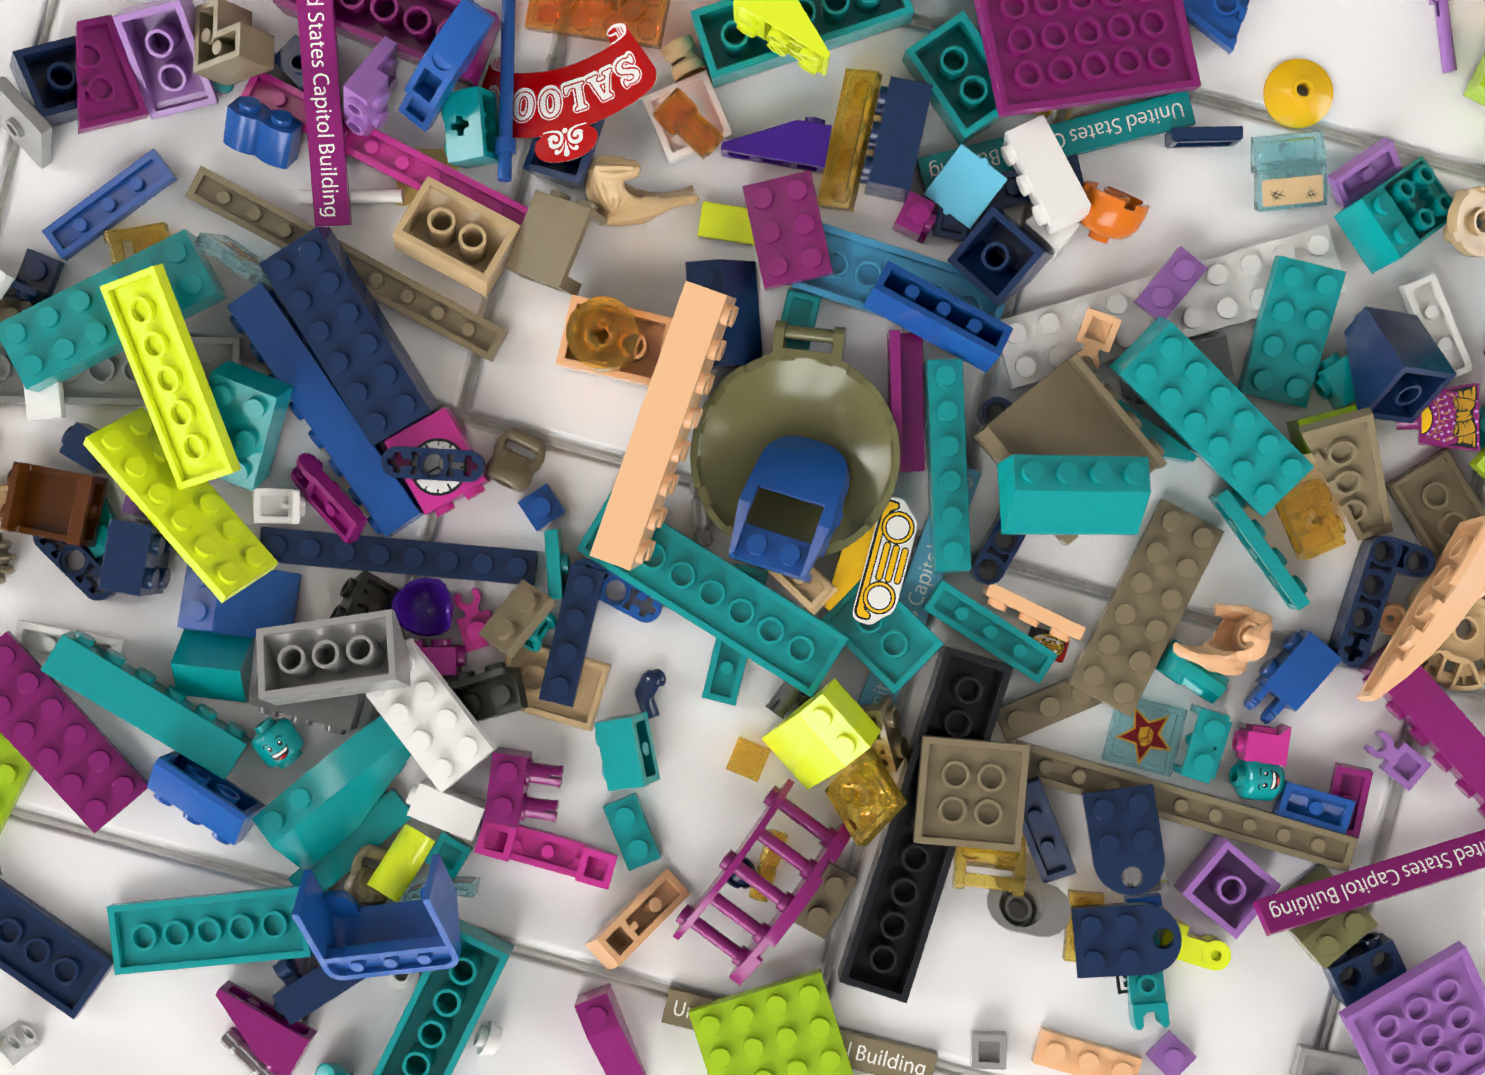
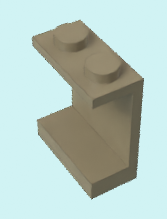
M551 189L550 194L536 190L504 268L522 278L569 295L577 296L582 284L568 277L590 221L606 226L608 219L596 212L598 209L597 205L579 198L578 202L574 203L570 201V196L560 191Z

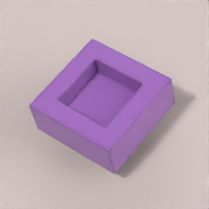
M1170 1030L1146 1053V1056L1165 1075H1180L1197 1058Z

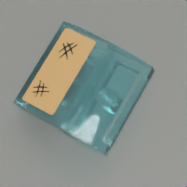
M1323 131L1251 137V173L1254 174V209L1256 211L1262 212L1327 205V164Z

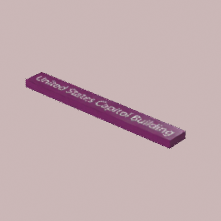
M296 0L315 226L352 225L334 0Z
M1485 829L1257 899L1253 902L1254 908L1268 937L1485 869Z

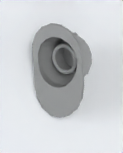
M1008 876L995 882L987 895V907L991 917L998 925L1010 932L1036 937H1051L1064 930L1071 918V904L1067 896L1058 887L1048 883Z

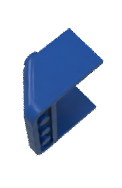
M439 854L432 855L427 881L421 888L420 896L422 900L360 907L356 899L347 891L323 892L312 870H304L291 915L323 971L329 977L337 980H352L444 970L455 967L459 962L461 940L457 890Z

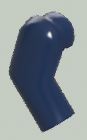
M660 669L647 670L643 673L635 688V697L640 711H647L648 719L660 715L654 699L658 688L666 683L665 673Z

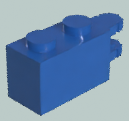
M1300 629L1299 632H1292L1283 641L1281 646L1284 649L1277 657L1269 658L1259 669L1261 675L1255 680L1258 685L1247 696L1244 706L1248 710L1253 709L1268 693L1272 695L1274 699L1260 716V720L1265 725L1273 721L1284 708L1296 712L1342 660L1338 654L1311 631Z

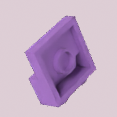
M386 36L383 37L343 85L344 122L352 132L360 136L365 135L368 137L375 128H382L390 114V111H388V100L398 83L396 68L399 61L397 60V43Z

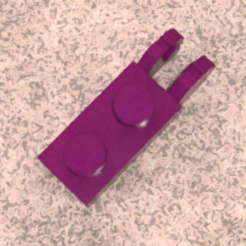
M301 453L296 461V466L298 467L293 468L290 475L295 486L346 544L357 541L368 519L361 509L354 505L344 494L339 485L322 470L323 464L319 459H316L313 454Z

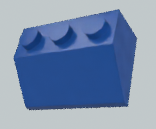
M177 751L158 757L147 788L155 793L154 797L159 802L167 806L174 805L184 812L183 817L195 825H204L213 831L212 836L216 840L226 845L230 843L236 845L244 840L254 825L252 818L266 807L264 803L228 779L224 780Z

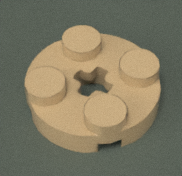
M1485 186L1461 189L1455 193L1454 200L1448 211L1447 224L1443 229L1445 241L1452 243L1460 254L1467 257H1485ZM1478 215L1479 220L1482 222L1481 228H1477L1476 225Z

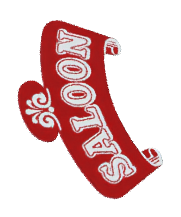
M617 23L608 29L607 36L611 46L580 62L550 71L514 73L513 137H541L535 145V153L540 160L548 163H560L585 155L595 146L598 139L596 129L588 125L603 120L628 107L643 97L654 86L657 78L656 68L625 24ZM501 55L491 59L481 86L496 93L498 119Z

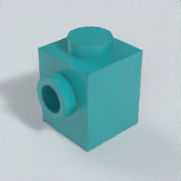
M1334 352L1320 361L1319 365L1321 368L1317 370L1314 388L1322 399H1327L1333 409L1345 407L1353 402L1355 395L1348 353L1339 356L1337 352Z

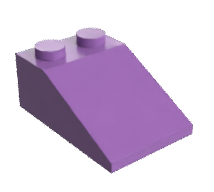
M155 0L123 8L112 17L151 119L219 102L213 81L193 73L195 6L192 0Z

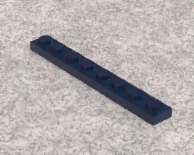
M261 527L260 542L282 564L519 584L523 579L533 586L536 583L538 551L360 535L357 541L346 544L337 533Z

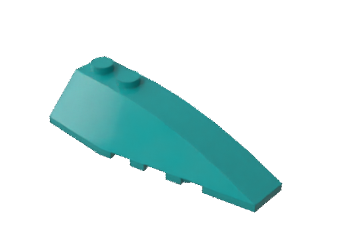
M380 715L306 772L252 818V821L274 849L303 871L311 869L360 828L370 810L384 796L385 790L395 776L399 775L406 766V761L411 756V753L382 715Z

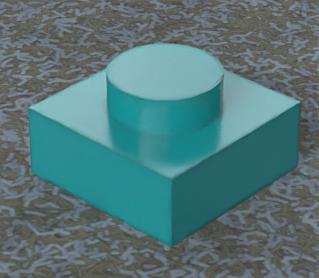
M443 831L424 862L430 865L432 855L439 854L450 877L454 880L474 847L449 832Z

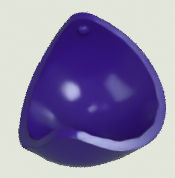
M422 578L405 584L395 595L391 609L395 611L399 625L402 628L416 635L432 637L441 635L450 628L454 612V602L445 583L438 579Z

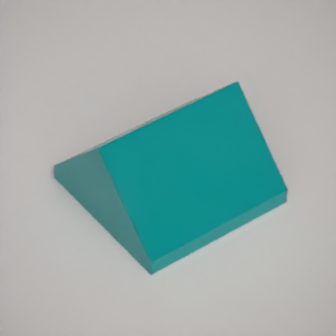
M184 629L170 663L175 686L192 697L248 702L255 639L194 632Z

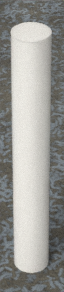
M403 189L349 190L350 204L404 203ZM299 190L298 200L300 204H313L312 190Z

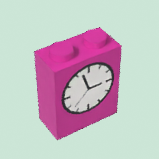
M446 407L384 441L388 449L394 446L474 451L452 411ZM398 452L397 458L394 461L399 470L402 466L415 467L413 474H418L417 459L420 453H414L416 460L403 459L401 452ZM437 454L429 455L424 463L426 471L432 475L440 473L444 466L443 459ZM454 454L449 455L451 469L448 476H454L452 469L465 470L467 477L471 476L473 470H478V464L472 462V456L467 457V462L459 463L453 462ZM486 473L476 482L405 479L424 514L432 515L435 513L437 517L455 509L456 507L453 502L465 496L467 500H470L486 491L483 485L491 481Z

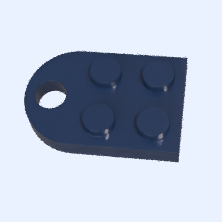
M1153 784L1081 793L1092 863L1100 881L1112 891L1123 895H1138L1150 890L1160 880L1165 867V854ZM1128 867H1136L1141 873V880L1136 886L1129 887L1122 882V872Z
M1126 902L1071 906L1077 978L1156 974L1171 966L1179 955L1182 943L1180 928L1172 914L1158 904L1152 902ZM1160 928L1169 929L1173 933L1172 941L1165 946L1157 945L1153 941V935L1156 930Z

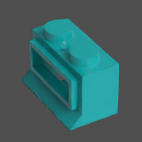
M1192 704L1190 711L1197 713L1198 717L1193 733H1188L1185 736V743L1188 745L1183 765L1173 763L1171 770L1182 776L1210 784L1211 779L1215 780L1232 722H1229L1230 716Z

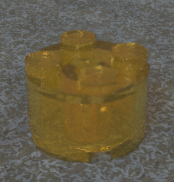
M599 296L582 303L571 313L566 325V340L573 355L584 366L597 372L608 373L625 368L635 358L641 343V331L635 316L626 305L617 299ZM604 327H608V331L613 336L611 339H606L604 344H601L595 334L596 332H602Z

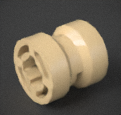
M691 35L678 37L664 45L660 50L664 60L669 62L672 67L671 75L675 83L706 69L702 57L697 56L694 51L696 45Z

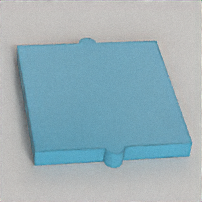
M962 143L924 194L942 207L945 215L951 214L970 229L1008 178L988 163L987 157H979Z

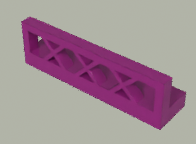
M890 330L887 333L888 407L895 420L900 440L899 472H925L923 338L913 333H900V330Z

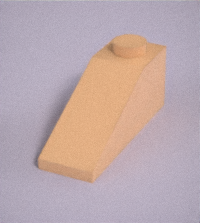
M667 868L608 920L584 945L607 970L618 967L691 893Z

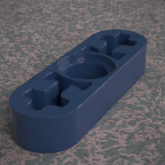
M394 446L387 449L381 459L384 472L393 478L476 482L483 477L486 471V462L482 455L471 450ZM398 452H401L403 459L416 460L414 453L419 452L420 454L417 459L418 474H413L415 467L402 466L400 472H397L396 467L390 465V460L397 458ZM432 454L439 455L444 463L442 471L435 475L429 474L424 466L426 458ZM454 454L453 462L459 463L467 462V457L472 456V462L478 464V470H473L471 476L467 477L465 470L452 469L454 476H448L451 469L449 455Z
M33 536L35 545L88 598L100 601L115 596L117 592L113 591L96 592L95 588L98 584L92 577H84L82 579V576L89 572L95 578L100 579L102 561L99 558L95 559L87 546L71 544L62 548L56 542L47 543L46 540L48 538ZM75 550L81 552L85 559L83 567L77 571L73 570L68 564V557Z

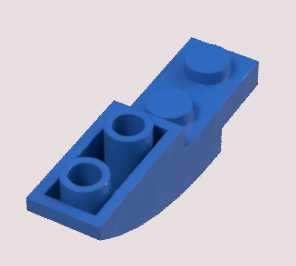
M461 0L412 74L404 89L407 93L398 111L424 132L429 130L436 121L459 77L468 70L496 18L474 0Z

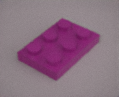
M811 170L742 186L765 290L833 275Z

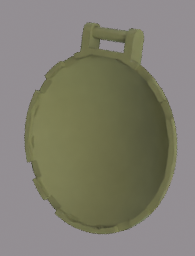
M776 320L772 353L762 355V357L741 365L729 373L703 404L702 416L697 428L693 429L690 463L693 483L711 520L730 538H732L738 500L761 453L769 443L785 436H803L831 445L842 454L850 470L848 494L845 496L842 509L844 515L839 528L836 527L829 541V547L823 557L836 553L860 539L873 527L887 508L894 493L900 469L901 453L898 430L892 412L878 389L863 374L843 361L846 327L835 326L833 330L788 325L787 321ZM786 339L831 343L832 353L785 348ZM758 487L746 523L811 544L824 507Z

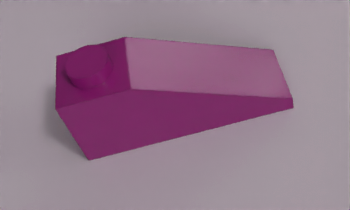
M228 980L218 989L215 995L257 1059L265 1063V1067L270 1072L276 1075H291L299 1065L318 1031L300 1021L290 1025L287 1019H283L278 1015L273 1005Z
M608 983L579 994L574 1007L585 1035L605 1074L646 1075L611 984Z

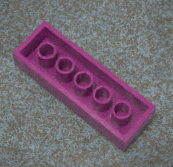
M273 0V3L284 14L298 19L296 0ZM334 0L337 34L371 48H375L383 37L386 36L397 43V58L418 66L429 46L461 0ZM486 8L484 9L496 19L468 70L458 79L459 82L471 87L478 86L501 27V21L496 12Z

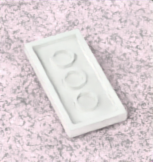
M410 638L405 643L409 651L411 687L365 693V695L442 793L495 751L497 747L435 666L416 645L414 639Z

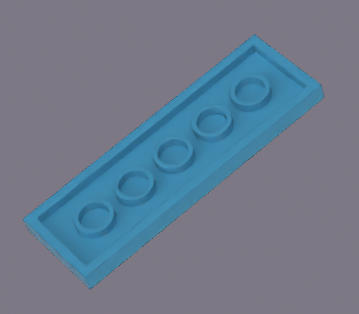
M824 223L822 224L833 275L795 283L791 286L792 289L880 316L863 307L889 260L999 321L1006 304L1005 302L1000 307L995 305L949 263Z

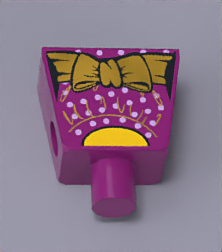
M1479 383L1443 389L1412 424L1396 422V430H1418V444L1470 452L1480 451Z

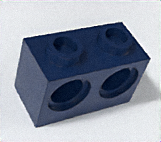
M1377 932L1366 934L1359 940V943L1353 945L1325 970L1322 968L1335 998L1346 1007L1407 972L1394 941L1383 933L1378 934ZM1384 952L1383 962L1378 966H1373L1374 957L1378 953ZM1352 967V976L1348 980L1341 981L1342 972L1346 968Z

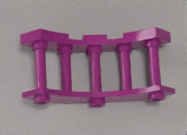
M790 778L780 789L774 786L763 800L767 807L736 852L732 849L727 852L719 864V867L722 869L719 875L692 907L687 904L675 920L680 924L673 935L675 939L679 940L691 928L732 958L731 962L735 967L729 978L739 986L762 963L763 959L760 956L769 946L774 948L801 914L824 881L821 877L830 862L836 863L856 829L847 820H844L836 829L832 827L828 829L788 800L786 796L795 783ZM777 810H780L820 840L819 844L823 847L815 860L812 858L806 859L765 829ZM757 840L800 871L799 876L802 879L792 894L789 891L784 893L742 862ZM733 873L776 904L775 908L779 911L769 924L765 922L759 923L718 893ZM709 904L753 935L752 940L754 941L748 948L744 945L738 946L699 917Z

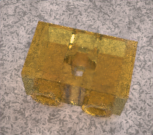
M1310 479L1297 484L1275 505L1288 539L1299 560L1312 559L1346 544L1343 536L1346 533L1344 523L1338 515H1334L1329 504L1332 502L1330 491L1324 483H1320L1319 479ZM1310 512H1314L1316 514V518L1312 520V524H1308L1306 521V519L1311 516Z

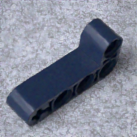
M1378 535L1362 541L1328 643V647L1342 658L1339 663L1340 665L1359 667L1367 661L1395 574L1417 578L1428 576L1435 568L1436 562L1431 550L1392 536ZM1380 542L1386 548V554L1381 560L1375 555V547ZM1413 553L1419 559V565L1415 570H1411L1408 564V559ZM1371 575L1375 580V588L1372 592L1367 593L1364 588V581ZM1361 608L1365 618L1360 626H1356L1353 621V615L1355 611ZM1350 631L1359 633V636L1357 638L1355 636L1348 635V632ZM1345 646L1353 649L1351 655L1343 652Z

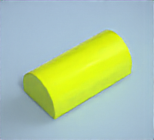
M404 824L367 885L392 901L399 902L436 842L415 828Z

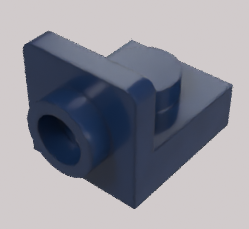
M28 248L17 277L10 286L16 289L14 295L32 303L36 302L37 297L44 300L51 297L65 263Z

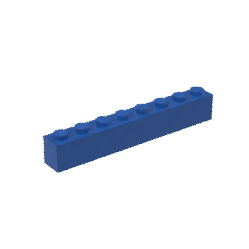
M260 282L227 305L233 314L229 317L232 325L241 335L246 333L252 342L249 346L252 354L260 363L265 361L272 371L269 376L293 385L290 397L292 401L289 403L290 409L299 420L305 419L312 430L308 434L314 444L319 449L324 447L330 455L331 459L328 460L331 469L339 478L345 477L351 486L347 489L349 495L358 506L362 504L371 515L367 519L378 535L383 533L385 537H392L422 517L424 512L402 478H393L384 472L381 465L384 451L379 444L371 446L298 326L272 288Z

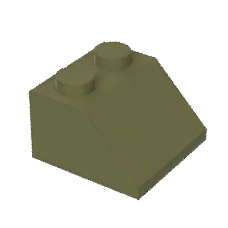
M1318 864L1288 890L1334 875L1324 865ZM1360 907L1287 931L1308 956L1325 970L1376 927L1378 923L1364 907Z

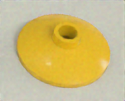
M1307 59L1285 61L1272 70L1265 81L1263 88L1264 105L1269 115L1277 123L1293 129L1310 127L1319 122L1328 113L1332 105L1333 85L1327 72L1313 61ZM1298 85H1302L1307 89L1306 96H1300L1297 93Z

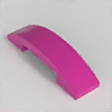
M482 822L474 853L506 862L510 859L575 877V881L607 890L609 889L618 855L602 848L524 825L511 826Z

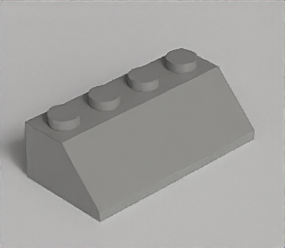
M393 609L256 629L258 697L260 700L273 705L411 687L409 651Z

